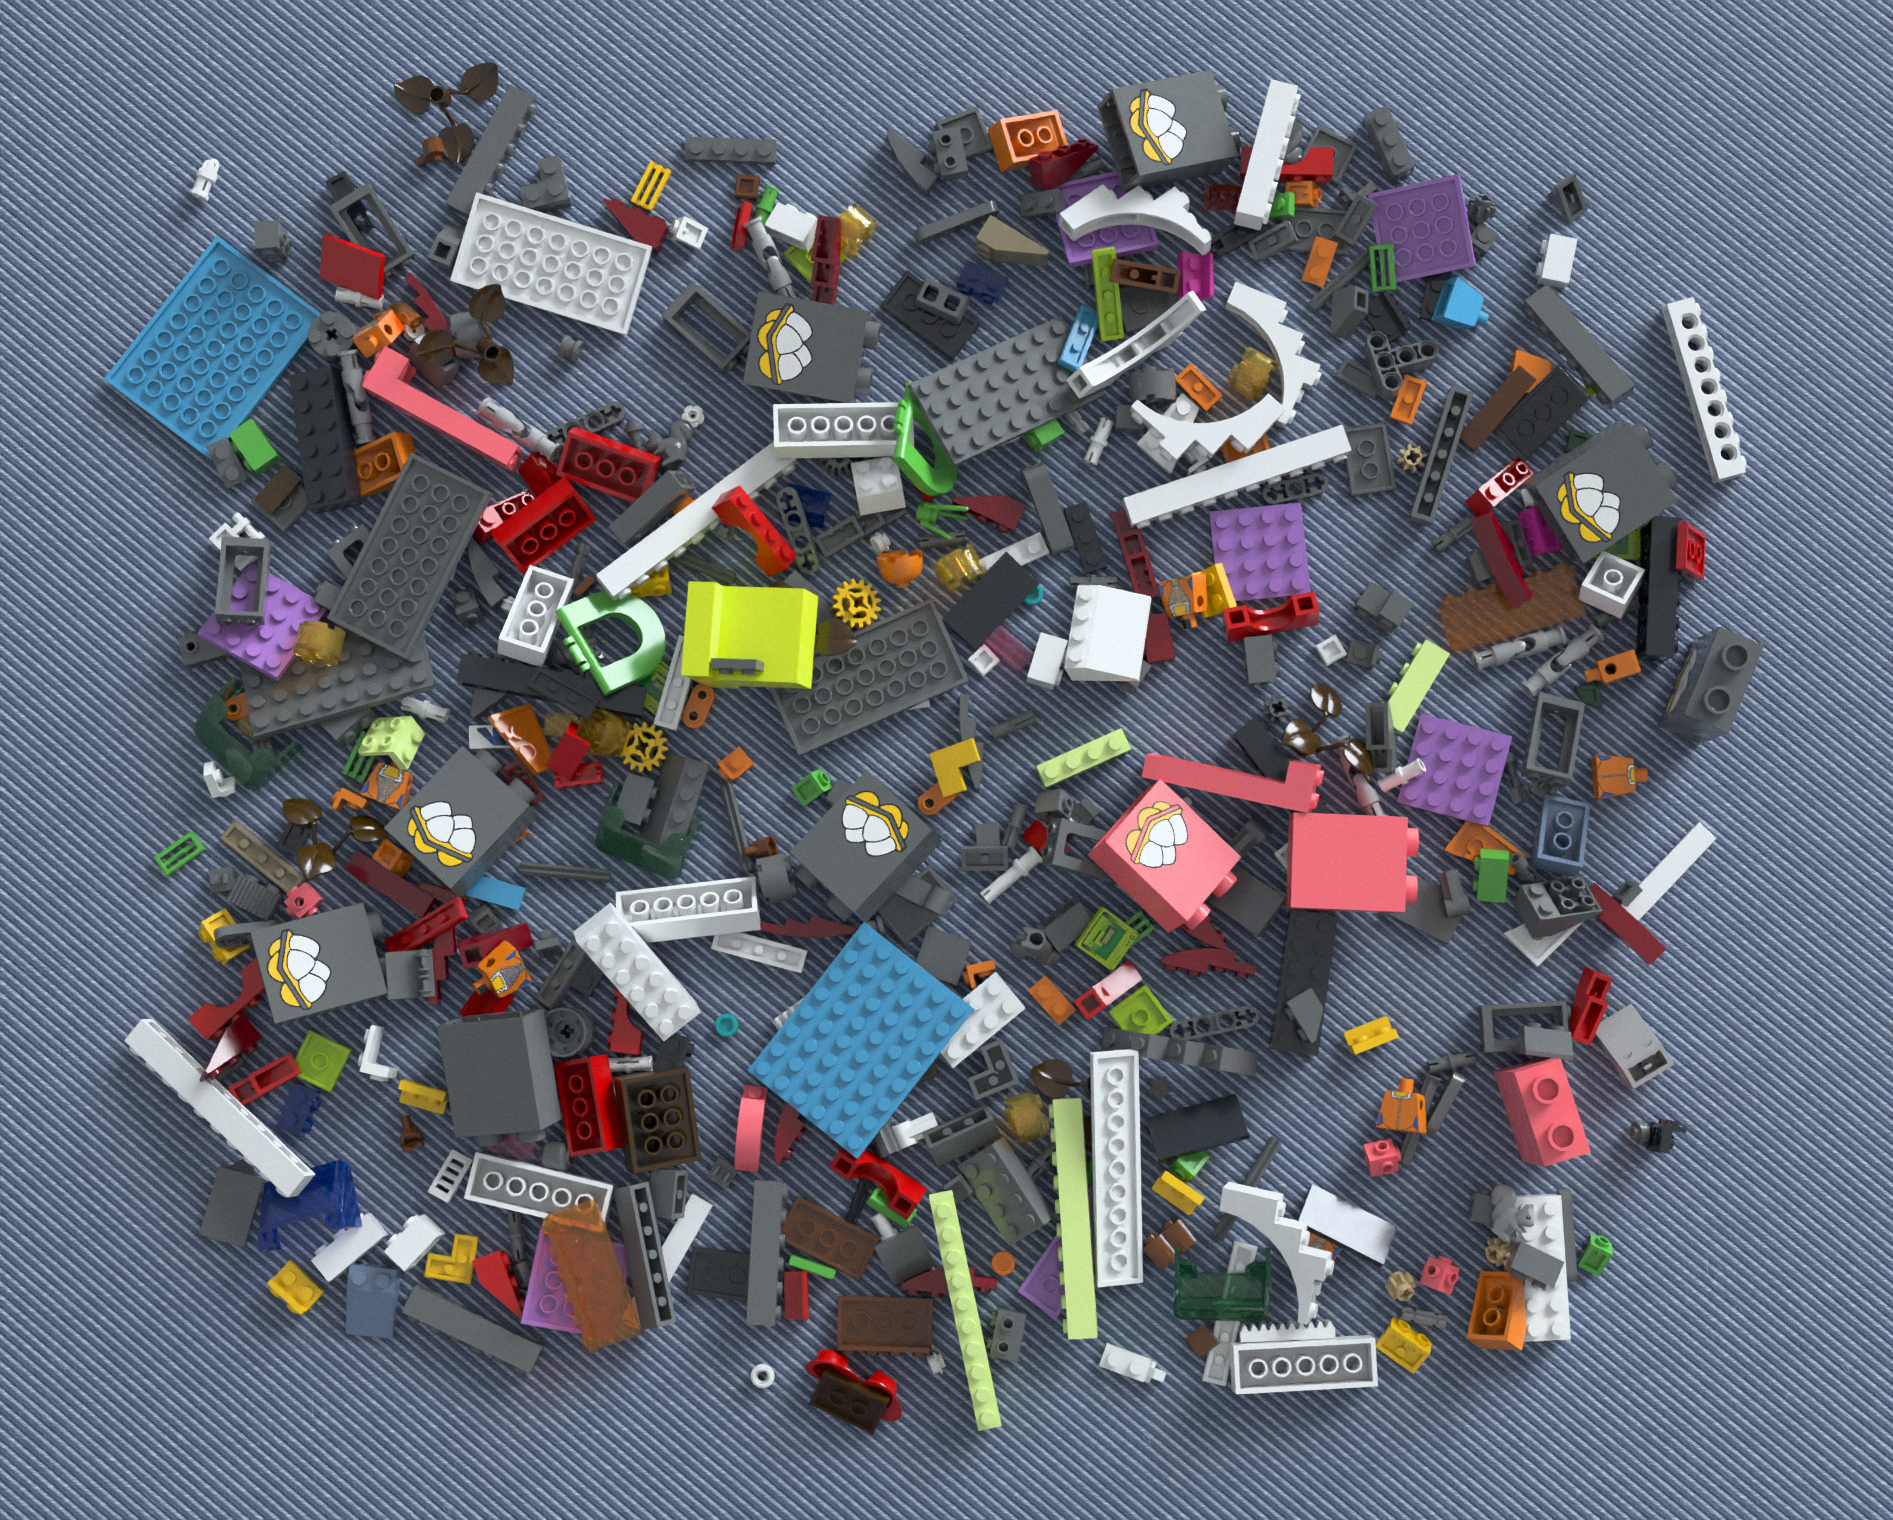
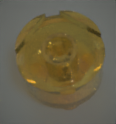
M853 203V207L850 205L838 217L841 219V252L851 258H854L861 248L859 246L863 241L866 243L870 241L878 225L876 220L856 203Z
M1248 347L1242 356L1243 361L1240 365L1236 364L1231 369L1228 375L1231 377L1228 384L1230 388L1251 402H1254V398L1258 399L1272 381L1270 373L1272 371L1276 373L1279 364L1256 348Z
M972 543L966 544L967 549L961 550V548H958L937 560L939 565L937 563L931 564L944 590L955 591L964 586L963 581L967 578L974 580L984 574L982 569L985 567Z
M309 620L303 621V624L300 622L293 653L302 656V661L315 664L316 660L324 661L323 663L326 665L337 666L346 633L336 626L334 630L327 628L328 624Z
M596 707L589 721L579 717L576 723L579 725V728L575 735L591 744L587 753L604 758H611L622 754L627 733L630 730L629 722L622 715Z
M1029 1091L1003 1100V1104H1007L1009 1107L1004 1110L1012 1134L1017 1133L1019 1139L1015 1140L1018 1145L1046 1136V1131L1050 1130L1047 1118L1042 1117L1040 1108H1043V1104L1039 1094L1035 1095Z

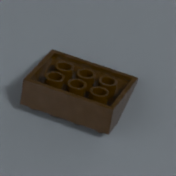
M689 1067L613 1077L627 1171L636 1174L702 1160Z

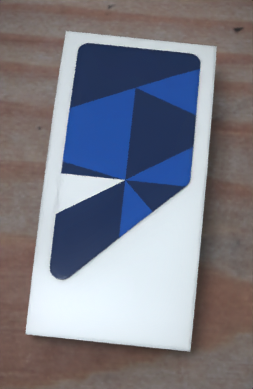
M493 725L469 726V749H512Z

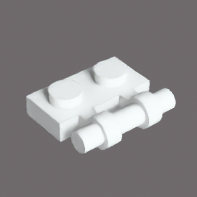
M236 513L232 517L237 523L233 528L224 523L209 538L220 551L222 536L240 537L239 535L244 531L250 538L266 539L261 532H257L251 526L252 522L247 517L244 518L240 513ZM238 555L235 558V566L243 572L258 557Z

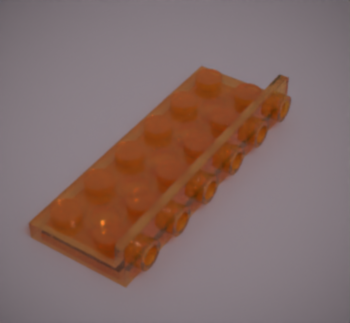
M1567 563L1554 566V571L1545 572V569L1532 572V577L1523 580L1532 592L1533 597L1531 600L1514 607L1510 606L1497 582L1487 585L1488 589L1482 591L1474 588L1465 591L1464 596L1457 597L1456 594L1443 597V601L1438 604V609L1451 652L1456 653L1585 617L1586 612L1583 602L1579 600L1580 592L1573 572L1575 566H1567Z
M596 1198L546 1215L543 1219L542 1230L545 1237L549 1236L551 1242L549 1246L550 1253L553 1259H557L559 1268H557L558 1276L562 1282H565L567 1290H565L566 1298L569 1304H573L575 1310L573 1317L576 1325L581 1327L583 1333L581 1340L584 1348H588L591 1354L599 1348L641 1335L643 1331L641 1330V1325Z

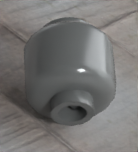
M550 1141L540 1151L539 1160L543 1163L544 1168L567 1172L574 1166L576 1156L569 1157L566 1141Z

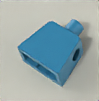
M1455 277L1444 281L1431 320L1459 330L1473 328L1476 324L1484 326L1489 315L1481 311L1484 301L1483 296L1462 279Z

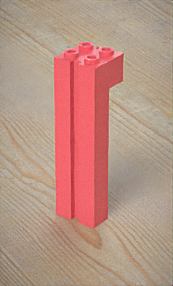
M386 346L382 351H378L374 358V366L371 371L368 370L362 379V386L372 397L507 471L515 473L525 455L519 445L409 386L418 369L409 363L410 360Z
M1149 753L1146 754L1142 777L1157 781L1161 779L1166 783L1309 813L1317 807L1319 794L1315 792L1317 785L1322 784L1324 771L1320 770L1321 765L1293 759V761H1289L1286 780L1281 781Z

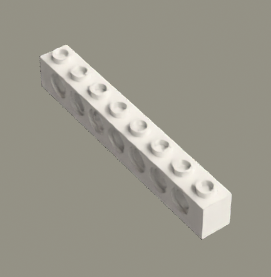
M1694 297L1669 303L1662 309V313L1713 484L1740 477L1746 472L1747 464L1744 456H1741L1739 451V437L1733 431V416L1731 412L1727 411L1725 404L1727 403V396L1725 391L1721 390L1719 384V370L1713 364L1714 353L1707 344V329L1705 325L1701 324L1699 317L1701 316L1700 306L1698 303H1695ZM1682 320L1688 321L1691 329L1684 328ZM1688 342H1694L1697 346V351L1691 350ZM1695 363L1703 366V373L1695 369ZM1701 385H1706L1710 389L1709 395L1702 392ZM1708 407H1713L1717 415L1711 416L1708 413ZM1714 429H1720L1723 433V438L1716 437ZM1721 450L1728 452L1729 460H1724L1721 457Z

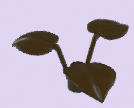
M481 63L469 68L461 79V84L467 89L465 91L452 90L450 88L445 90L441 86H434L432 81L425 76H414L394 84L399 101L408 111L414 114L425 113L429 110L431 101L444 112L452 127L442 129L438 137L442 140L443 155L455 163L462 162L471 153L474 146V133L470 126L465 123L456 126L447 111V107L452 101L451 94L468 95L471 93V96L478 101L491 98L498 87V66L495 63Z
M486 285L479 289L470 300L469 314L475 319H480V325L486 335V338L480 339L477 342L476 348L451 342L450 334L443 329L437 328L430 330L423 336L417 348L416 357L425 364L438 366L452 359L453 351L451 347L471 351L483 357L478 365V372L483 380L489 383L512 385L514 364L511 353L505 347L497 345L492 341L493 337L489 334L485 325V321L489 323L495 322L504 314L506 303L501 285Z
M778 581L771 583L769 588H793L784 582ZM829 618L823 621L818 627V635H815V640L818 639L816 650L824 656L840 655L850 650L859 641L848 625L837 618Z
M1323 682L1316 683L1310 690V699L1319 711L1324 712L1323 716L1311 730L1305 721L1293 719L1284 730L1281 745L1293 748L1303 758L1312 755L1314 752L1318 754L1321 751L1344 747L1343 756L1346 761L1363 774L1372 776L1374 773L1373 756L1370 750H1366V744L1361 740L1353 738L1348 743L1341 742L1320 747L1321 738L1314 732L1326 720L1328 714L1334 718L1338 717L1342 711V704L1339 696L1330 686Z
M303 798L287 799L282 803L283 815L289 823L297 826H307L309 824L312 826L313 845L303 846L297 853L299 867L307 881L329 873L335 868L336 859L334 856L336 851L349 835L353 834V838L361 843H375L390 835L384 829L385 826L377 819L367 815H360L350 820L349 826L351 829L347 830L335 847L331 849L327 843L317 844V826L315 821L320 820L323 814L316 803Z
M1047 1060L1031 1069L1035 1085L1047 1097L1053 1099L1063 1098L1067 1094L1068 1086H1081L1084 1093L1091 1097V1076L1085 1082H1069L1073 1075L1072 1069L1063 1060ZM1085 1116V1145L1092 1149V1116Z

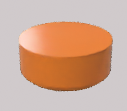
M1007 1251L997 1252L992 1258V1268L999 1275H1008L1015 1267L1014 1257Z

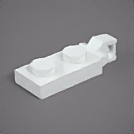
M1106 1343L1099 1363L1100 1367L1141 1382L1150 1383L1151 1378L1163 1382L1166 1375L1165 1371L1155 1368L1156 1362L1150 1358Z

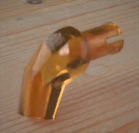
M394 302L390 305L389 309L372 314V318L375 320L392 309L399 320L411 330L416 329L422 324L420 315L411 306L403 302Z

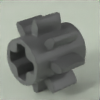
M1478 194L1475 200L1470 198L1467 205L1470 218L1479 223L1486 222L1488 217L1493 218L1497 209L1495 208V203H1493V198L1485 194Z
M1272 695L1271 703H1263L1264 706L1268 707L1263 715L1271 717L1270 723L1274 719H1278L1281 724L1283 723V715L1286 717L1291 715L1287 712V708L1291 706V703L1286 704L1283 701L1285 696L1276 699ZM1277 704H1279L1280 710L1283 712H1279L1276 715L1273 713L1274 708H1272V706L1275 707Z

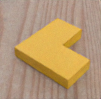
M973 738L930 753L943 798L967 790L960 768L981 761Z
M455 1233L451 1256L428 1253L424 1277L472 1284L474 1273L472 1261L476 1259L479 1236Z

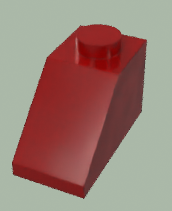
M1036 819L1021 837L1042 856V850L1046 845L1048 836L1046 833L1047 827ZM1065 843L1064 854L1067 855L1071 848Z

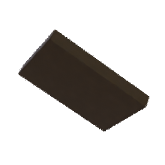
M826 1367L809 1404L873 1435L890 1401V1397Z

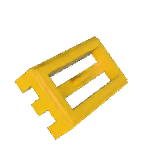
M650 161L631 199V203L652 212L672 173L671 170ZM653 169L656 170L641 201H639L638 199ZM660 173H663L664 175L649 205L645 204Z

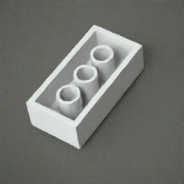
M529 565L499 636L497 653L542 667L560 625L555 611L568 605L572 595L574 579Z
M996 972L962 999L975 1010L941 1052L952 1068L1025 1009L1024 1005Z

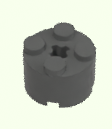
M326 311L312 322L308 339L313 349L324 360L331 363L341 362V357L338 356L337 352L359 349L353 342L357 329L346 316L337 312ZM333 336H338L336 340L331 339Z
M469 312L451 315V331L455 337L453 342L476 348L477 342L480 339L486 338L480 325V319L471 317ZM486 326L489 334L491 335L490 327ZM455 347L458 359L482 357L471 351Z
M1150 366L1142 368L1143 372L1129 373L1131 405L1136 400H1139L1148 408H1153V405L1160 404V407L1176 403L1174 368L1156 371V367Z
M784 853L756 859L757 866L761 865L758 876L763 897H769L766 898V905L794 899V895H797L798 886L796 878H791L790 875L793 869L790 855L785 856Z

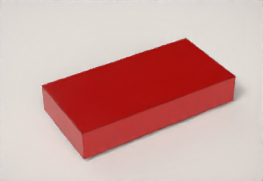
M744 201L737 207L730 245L732 251L739 252L744 248L747 228H744L743 224L749 222L752 203Z

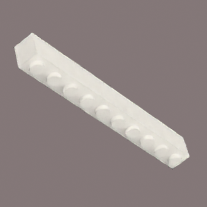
M1339 425L1125 497L1122 503L1131 528L1137 526L1138 529L1151 525L1150 521L1159 519L1160 522L1173 517V513L1180 511L1181 514H1186L1195 510L1194 506L1202 504L1203 507L1215 504V499L1224 497L1225 500L1238 496L1237 492L1246 489L1247 492L1259 489L1260 484L1266 482L1269 485L1282 481L1281 477L1290 475V478L1303 474L1304 469L1311 467L1312 470H1317L1324 467L1325 462L1331 460L1334 463L1341 462L1347 459L1346 455L1352 450L1343 425Z
M773 441L596 574L597 581L613 601L618 598L620 600L624 599L631 593L630 589L636 584L639 586L643 585L649 580L650 577L648 575L655 570L657 572L663 570L668 565V560L672 557H680L686 552V547L692 542L693 544L700 542L705 537L704 533L709 529L713 531L718 528L723 521L711 507L722 493L740 485L751 500L754 501L759 496L758 492L764 488L770 489L777 483L776 479L782 474L785 476L790 474L796 468L794 465H796L797 458L775 459Z
M141 1019L124 1040L130 1046L129 1049L132 1053L141 1056L146 1061L145 1065L150 1070L161 1075V1080L178 1092V1097L181 1100L190 1103L195 1108L194 1112L198 1116L205 1118L211 1123L210 1127L216 1133L222 1134L227 1139L226 1142L230 1147L239 1150L244 1155L243 1159L248 1164L254 1165L259 1169V1174L265 1180L271 1181L276 1186V1190L280 1195L284 1197L298 1196L315 1176L314 1172L216 1079L210 1080L208 1078L201 1083L199 1079L205 1068L153 1019Z

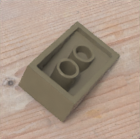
M991 215L976 237L977 254L986 261L991 259L999 263L1046 267L1048 264L1049 250Z

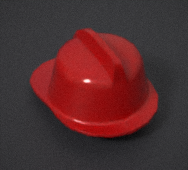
M820 1349L815 1359L809 1361L805 1366L807 1373L817 1379H821L825 1368L828 1367L852 1380L860 1382L858 1376L848 1369V1359L840 1351Z
M877 1369L868 1380L861 1381L860 1383L890 1397V1401L881 1419L891 1422L897 1421L902 1416L901 1406L896 1399L897 1384L891 1377L885 1375L881 1369Z

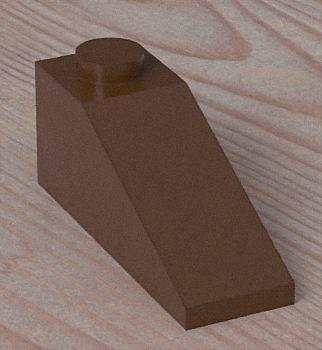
M1113 259L1109 282L1177 294L1181 270Z

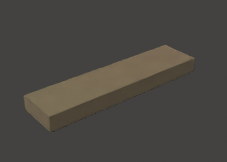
M236 820L232 822L220 837L223 842L286 893L295 886L299 888L307 880L300 872Z

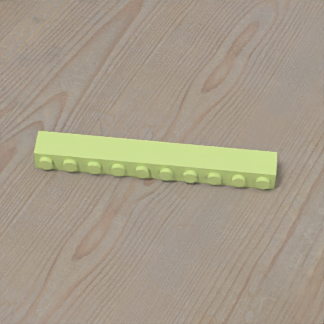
M1082 1097L1053 1099V1104H1049L1050 1119H1054L1055 1128H1051V1142H1056V1152H1052L1053 1166H1057L1058 1176H1054V1190H1059V1199L1055 1200L1056 1214H1060L1061 1223H1057V1237L1062 1238V1247H1058L1059 1262L1063 1261L1064 1271H1060V1285H1065V1295H1061L1062 1310L1066 1309L1067 1319H1063L1064 1334L1068 1333V1340L1097 1338L1098 1329Z
M949 1190L929 1195L978 1431L1002 1426L953 1192Z

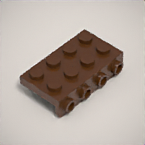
M839 1295L836 1350H841V1354L854 1355L856 1351H865V1355H879V1351L889 1352V1356H903V1352H912L914 1357H926L927 1353H931L933 1298Z

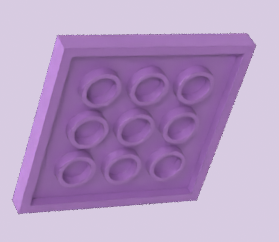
M1117 171L1067 181L1064 184L1048 189L1063 191L1061 212L1102 184L1108 190H1112L1116 194L1117 199L1128 193L1123 191ZM1055 214L1069 268L1092 263L1091 250L1114 247L1116 258L1159 249L1154 227L1143 225L1105 227L1072 241L1059 226L1060 214Z
M1460 174L1368 194V198L1379 205L1372 216L1377 245L1393 244L1396 283L1476 266ZM1385 249L1387 285H1389L1388 249Z
M1301 502L1209 512L1214 564L1222 563L1235 602L1291 597L1311 592Z
M250 563L232 586L230 610L253 612L257 577L256 565ZM269 573L265 625H258L257 627H248L244 624L225 626L217 623L214 610L199 630L198 637L279 681L329 612V609L313 601L314 597Z
M1421 714L1408 764L1419 758L1423 762L1426 772L1409 779L1407 784H1402L1397 804L1489 827L1512 736Z
M540 1228L520 1323L614 1339L629 1269L624 1243Z

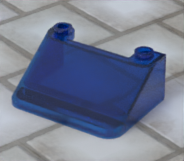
M337 1160L309 1168L315 1173V1176L301 1193L294 1197L280 1195L276 1190V1186L271 1181H267L263 1190L258 1230L260 1251L281 1250L277 1227L325 1214L326 1224L331 1229L341 1230L344 1228L362 1227L349 1164L345 1161Z

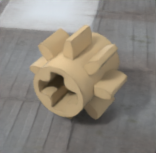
M1408 444L1407 451L1401 449L1398 452L1402 458L1398 459L1397 463L1402 464L1403 472L1409 469L1414 474L1416 466L1419 468L1424 467V463L1421 460L1426 457V454H1421L1419 451L1421 446L1412 448L1411 444ZM1410 454L1412 458H1416L1414 463L1411 460H1407Z
M1493 1237L1487 1241L1489 1247L1485 1248L1486 1257L1491 1263H1496L1497 1267L1502 1264L1505 1265L1513 1244L1511 1241L1506 1243L1500 1237Z
M1401 1271L1391 1274L1388 1278L1389 1284L1385 1285L1392 1299L1398 1298L1400 1301L1410 1299L1414 1294L1413 1288L1417 1287L1409 1272L1404 1275Z

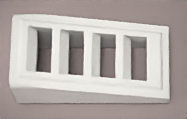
M452 1149L428 1192L447 1203L451 1202L473 1160ZM453 1158L465 1164L464 1167L461 1168L452 1163ZM450 1167L459 1172V1175L456 1176L447 1171V1169ZM446 1176L455 1181L452 1185L444 1181L443 1177ZM439 1184L449 1189V1192L446 1193L438 1188Z

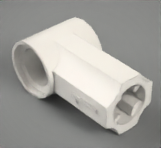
M933 1112L915 1120H908L893 1126L891 1130L901 1150L917 1143L919 1139L924 1138L922 1133L937 1127L938 1124Z

